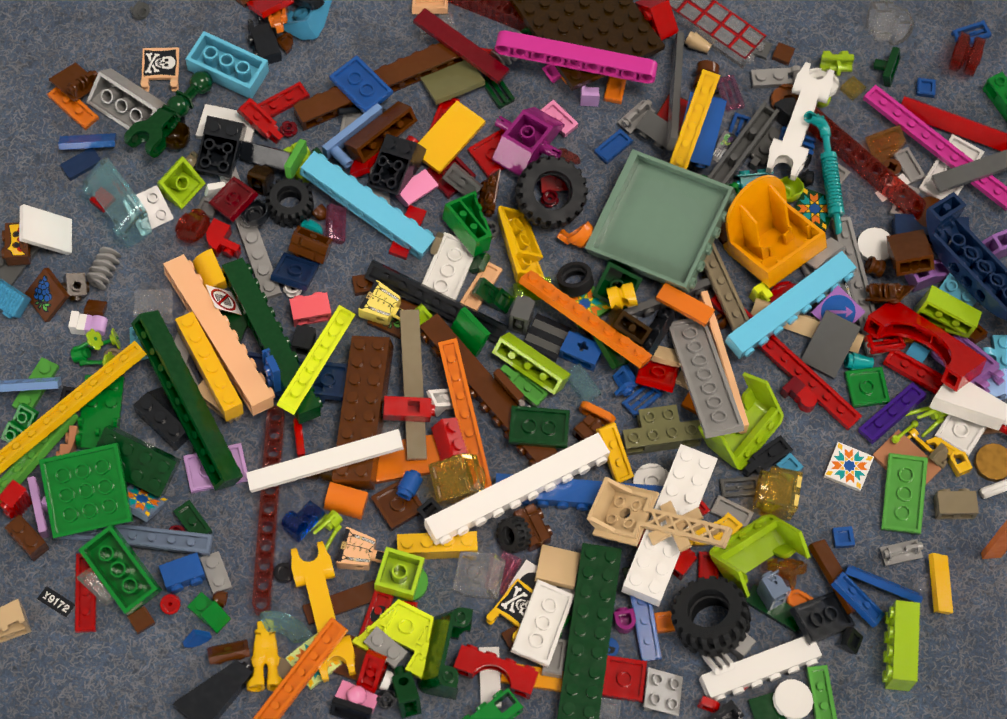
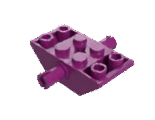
M536 107L524 109L513 123L503 118V116L497 118L495 126L504 130L505 133L499 141L492 161L520 176L523 170L542 154L547 156L555 155V158L561 156L562 151L550 145L565 126L559 120Z

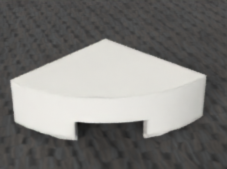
M225 182L207 184L204 193L205 197L213 198L226 185Z

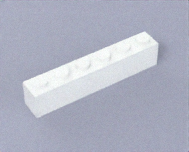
M803 636L734 663L735 668L719 675H716L713 671L703 674L699 681L706 697L721 702L729 694L733 693L736 696L743 693L745 687L751 686L754 689L763 685V681L768 679L771 682L782 677L781 674L787 672L789 675L794 674L802 666L812 667L818 664L822 654L817 643L809 645Z

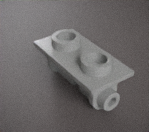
M649 99L642 100L617 123L631 134L637 129L636 126L648 109L654 113L656 112L651 108L652 102Z
M917 539L880 547L885 566L923 558L921 552L923 544L918 542Z

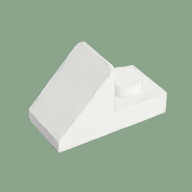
M435 389L426 392L428 398H432L431 404H435L436 417L441 415L446 409H454L449 389Z

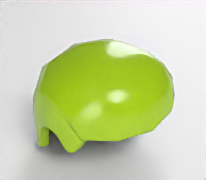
M788 176L780 179L785 186L787 202L797 201L805 189L804 183L798 177L795 181L790 180Z

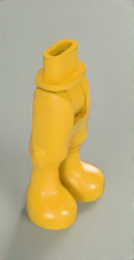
M273 621L257 622L251 658L254 670L253 676L247 681V691L261 692L265 689V664L268 667L267 689L269 691H275L283 680L278 673L280 657L278 655L276 630L273 629Z

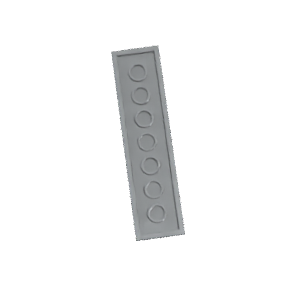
M690 318L673 321L668 331L705 439L744 431V424L708 325L704 327Z

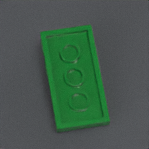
M85 375V381L92 375ZM124 376L117 378L110 386L106 387L81 408V416L77 420L79 433L76 434V446L78 450L95 448L106 426L112 425L120 429L125 383Z

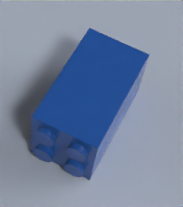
M691 91V93H690L689 100H688V104H687V108H686V112H685V116H684V120H685V117H686V115H687V112H688L690 103H691V101H692V98H693V95H694V91ZM714 96L712 98L690 159L691 162H695L697 167L706 168V165L710 166L727 103L726 99Z

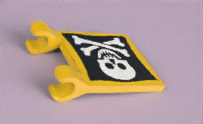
M517 578L497 605L488 613L486 622L492 625L498 616L501 615L519 629L533 589ZM517 629V630L514 632V634L512 635V639H511V640H512L513 642H514L515 637H516V635H517L518 629Z

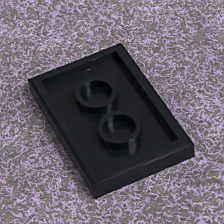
M834 591L794 606L789 610L809 645L844 632L847 627L855 626L854 621L846 613Z

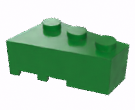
M476 191L446 203L442 219L473 257L488 251L492 234L486 217L484 218Z

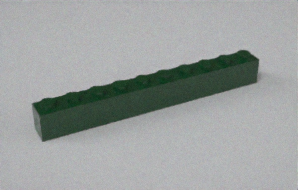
M243 257L223 264L222 273L261 351L269 348L270 355H273L280 369L281 389L284 393L300 368L298 356L295 351L292 352L289 338L287 336L284 337L281 323L279 321L276 322L273 308L267 305V297L264 292L261 293L258 279L253 278L250 264H246ZM313 385L294 414L299 424L321 416L323 405L319 396H315Z
M158 310L140 313L131 325L215 491L234 486L243 477L241 470L207 407L206 401L203 399L189 368L183 360L181 352L178 350L164 319Z

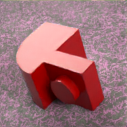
M213 218L206 232L208 248H212L217 258L222 252L226 257L238 259L241 255L240 245L228 240L232 234L231 225Z

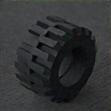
M283 177V180H276V184L272 183L270 189L267 190L266 203L269 208V217L271 220L274 219L275 224L281 223V227L285 228L286 225H289V228H293V225L301 226V222L311 218L314 211L312 190L306 182L303 183L302 179L295 180V177L292 179ZM288 197L300 200L294 207H284L280 204L283 199Z

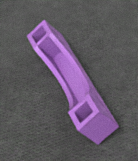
M1007 229L993 234L982 241L998 259L1007 256ZM940 259L934 260L935 270L905 275L908 284L915 285V288L912 290L913 292L946 279L950 272Z

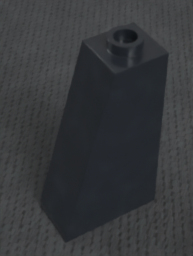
M234 661L173 703L175 710L187 719H219L244 690L247 681L253 676V668L246 662Z

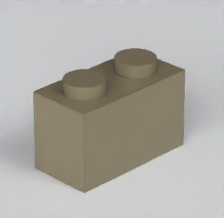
M967 488L959 489L958 491L941 489L933 497L936 520L975 519L979 513L976 491H970Z

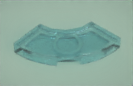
M262 611L259 615L268 632L281 633L290 638L294 644L307 641L313 636L311 631L300 620L289 614L279 611Z

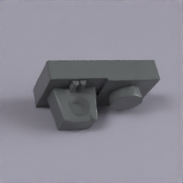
M455 162L442 177L464 196L474 191L478 193L483 187L481 183Z

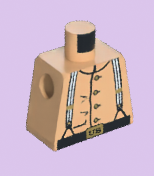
M346 527L336 561L337 568L369 571L372 561L382 562L384 552L375 550L376 539Z

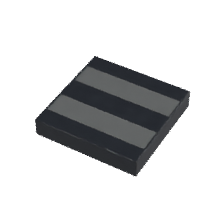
M537 313L523 342L548 359L556 362L559 357L560 348L572 328Z

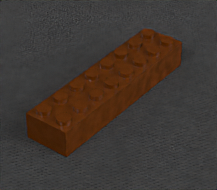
M352 336L336 447L376 436L383 432L384 396L388 394L394 349L390 337ZM379 456L333 469V483L354 489L375 490Z

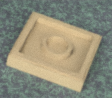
M542 544L535 581L540 580L550 585L574 590L581 553Z

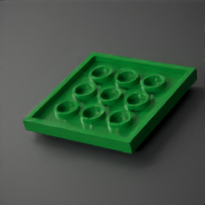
M119 443L39 460L54 539L107 528L109 525L116 526L133 522Z

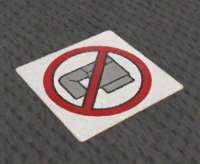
M206 285L215 308L242 315L230 291Z

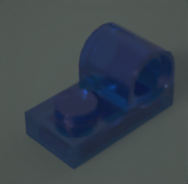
M309 501L298 513L295 511L286 513L281 524L289 536L300 542L322 519L325 512L315 503Z

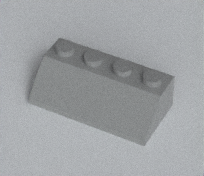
M112 68L98 72L86 103L127 130L134 123L149 119L164 104L167 105Z

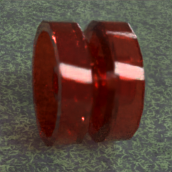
M961 31L948 69L957 72L964 64L963 73L973 77L981 61L986 39L976 36L970 46V34Z

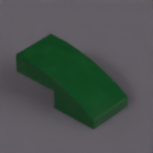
M484 277L479 278L471 293L482 302L504 314H507L514 300V297L503 288L495 287Z

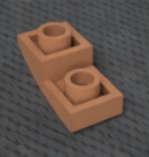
M69 426V432L65 434L66 444H60V451H56V456L76 452V434L79 433L78 426Z

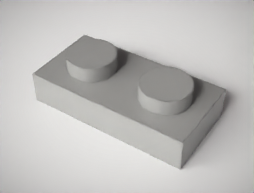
M219 551L211 553L210 556L206 555L200 558L213 594L217 591L233 589Z
M377 626L363 641L371 650L387 656L386 663L393 669L408 654L405 649Z

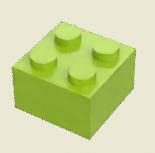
M386 547L374 584V590L413 601L425 558Z

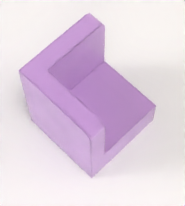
M582 86L580 106L598 107L600 98L599 87Z

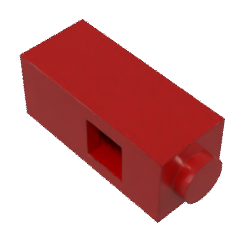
M384 396L383 420L430 422L431 416L435 415V404H431L432 398Z

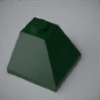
M608 260L592 296L610 304L607 288L614 286L621 288L622 284L632 282L636 293L643 278Z

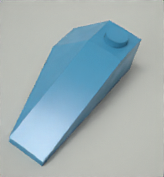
M324 0V5L316 10L299 6L294 12L289 11L288 21L283 24L284 31L301 40H314L318 38L325 26L332 0Z

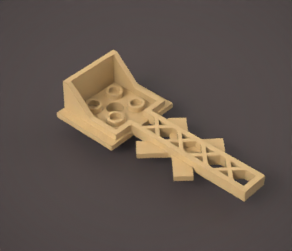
M608 477L604 478L587 517V520L595 528L592 533L593 536L637 547L644 529L653 531L648 534L653 546L673 536L680 552L692 547L689 540L726 549L733 532L728 526L703 521L702 519L704 518L698 507L684 515H678L670 500L660 506L661 510L653 509L659 496L658 492L618 483ZM650 515H653L654 519L648 522ZM666 520L667 524L662 526L661 522ZM703 527L706 529L707 532L701 535H697L695 532ZM724 532L721 541L714 539L713 536L715 534Z

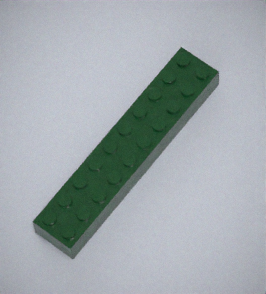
M582 543L557 719H599L622 549Z

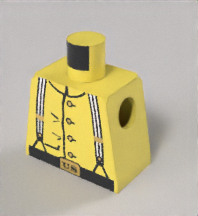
M376 280L358 309L359 317L383 325H389L392 318L400 321L399 311L403 310L399 308L401 297Z

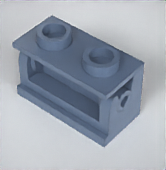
M779 569L775 572L768 571L763 574L756 590L768 611L786 602L791 592V588L787 587L783 579L778 576Z

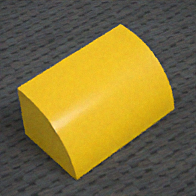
M212 248L199 254L192 263L196 274L199 273L202 277L203 286L205 288L206 285L220 289L227 288L226 279Z

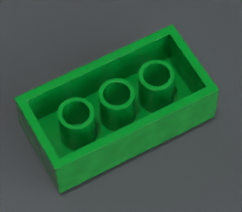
M109 525L78 549L124 614H132L163 591L115 526Z

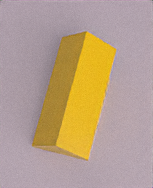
M499 206L497 221L517 286L521 285L518 283L520 277L530 270L544 278L539 264L543 255L529 221L524 218L525 215L522 212L520 213L519 210Z

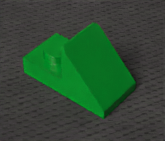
M202 592L187 606L191 612L217 634L231 620L216 601L212 602Z

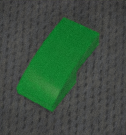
M20 403L13 419L8 421L1 439L7 443L11 442L35 422L39 412L25 403Z

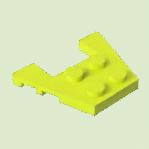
M398 599L380 615L379 619L371 626L369 625L360 636L355 637L352 644L367 652L370 648L363 641L377 626L397 644L414 652L405 668V672H411L413 676L422 680L434 617Z

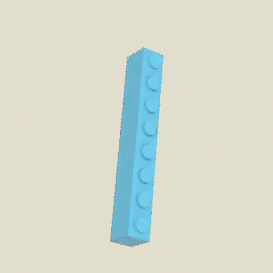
M314 151L301 166L300 175L392 241H395L404 248H410L409 253L417 259L421 260L431 248L436 238L431 231L423 229L414 219L403 215L399 208L389 205L385 198L375 195L368 186L361 185L354 176L344 173L340 166L330 163L323 154H318Z
M841 251L730 333L725 340L726 345L738 359H741L743 356L749 357L755 351V347L765 345L770 340V336L773 334L776 336L781 333L786 324H793L798 319V315L809 312L814 303H821L827 297L826 294L832 292L842 282H849L855 276L853 273L857 267Z

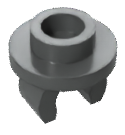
M138 1L134 7H130V10L135 18L142 20L148 16L150 8L147 3Z

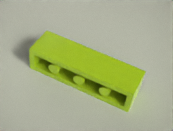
M510 332L499 338L492 351L493 354L553 395L564 388L571 376L568 371Z

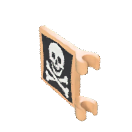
M143 48L142 89L149 92V80H170L171 91H179V48Z

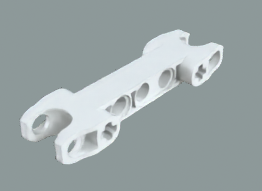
M805 62L797 74L791 93L799 95L783 141L776 138L773 139L766 172L771 173L778 163L788 164L792 169L790 180L793 181L796 180L798 174L803 169L809 153V149L801 147L810 124L804 120L807 119L804 118V114L807 111L814 112L818 101L827 104L833 85L834 70L829 69L823 79H814L809 74L811 63Z

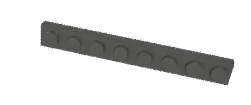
M709 278L697 281L695 288L691 289L688 295L700 297L702 291L713 289ZM655 297L639 303L638 306L626 308L624 311L638 319V317L643 315L645 317L651 316L656 310L668 308V306L657 301ZM608 316L602 317L600 319L605 321ZM584 329L587 337L592 335Z

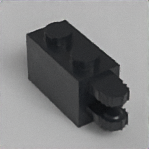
M259 16V25L254 26L252 19H248L247 23L250 29L248 41L250 46L255 48L253 54L268 60V65L282 61L281 50L270 23H265L264 19Z

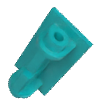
M758 169L757 173L750 174V170L739 171V175H735L734 178L738 177L739 181H736V183L739 185L738 188L742 190L754 179L773 174L774 172L768 173L766 169Z

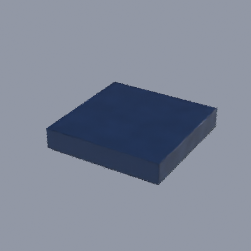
M283 253L271 274L270 280L307 291L319 269V263Z

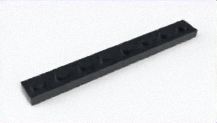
M375 260L371 261L364 278L372 282L378 280L396 294L419 305L422 303L427 309L453 322L460 309L466 307L491 333L488 339L495 343L498 342L501 336L506 334L509 326Z

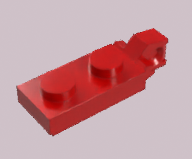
M249 98L238 108L237 112L263 137L269 138L275 144L283 138L284 135L278 131L277 122L252 98Z

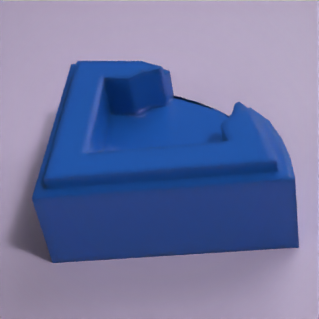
M193 629L183 641L185 648L197 647L209 641L212 636L208 631Z

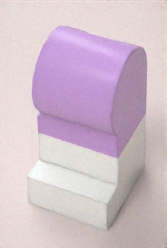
M71 311L68 327L71 334L86 335V332L94 329L95 332H99L101 336H104L108 319L99 315L92 316L80 314L78 311Z

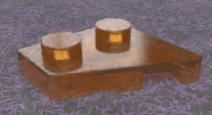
M900 125L865 137L877 170H880L884 162L891 159L906 144V139Z

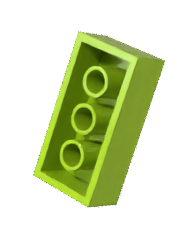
M896 600L889 607V611L885 612L884 623L888 624L887 631L884 632V643H887V651L884 650L883 663H886V670H883L882 682H885V689L910 691L918 682L920 603Z

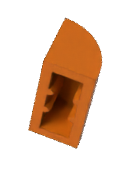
M330 482L325 498L324 510H334L339 514L362 520L369 499L368 492Z

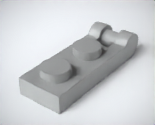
M795 65L791 68L751 70L752 88H774L783 84L794 85L801 67ZM793 75V78L788 79V76Z

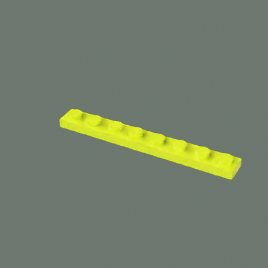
M341 305L338 306L279 399L277 406L293 415L295 414L354 319L355 313Z

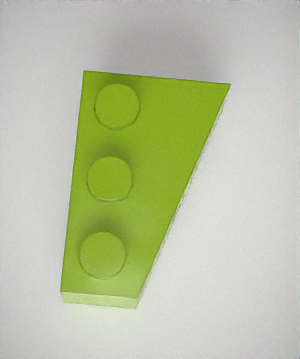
M933 285L914 308L916 313L936 326L944 328L945 332L969 338L977 328L982 314L978 309Z

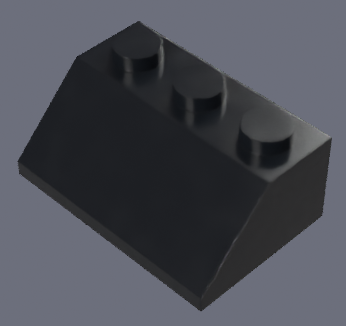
M163 387L148 391L133 404L136 414L175 451L189 440Z

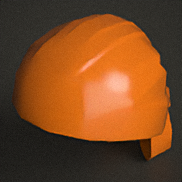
M587 221L571 233L561 229L557 238L567 245L572 244L582 248L586 246L594 228Z

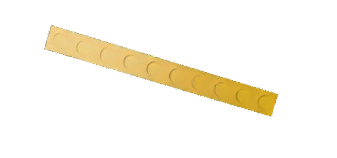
M133 341L0 450V475L146 356V352L139 344Z

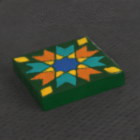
M805 188L799 197L795 209L826 233L831 217L828 216L826 195Z

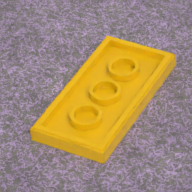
M456 101L418 142V144L427 149L422 162L441 174L486 124V121Z

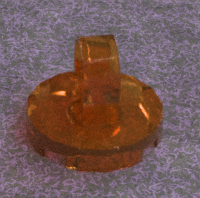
M778 558L767 560V570L775 572L779 569L778 576L789 581L791 591L796 586L797 575L807 572V563L804 564V561L790 558L777 562Z

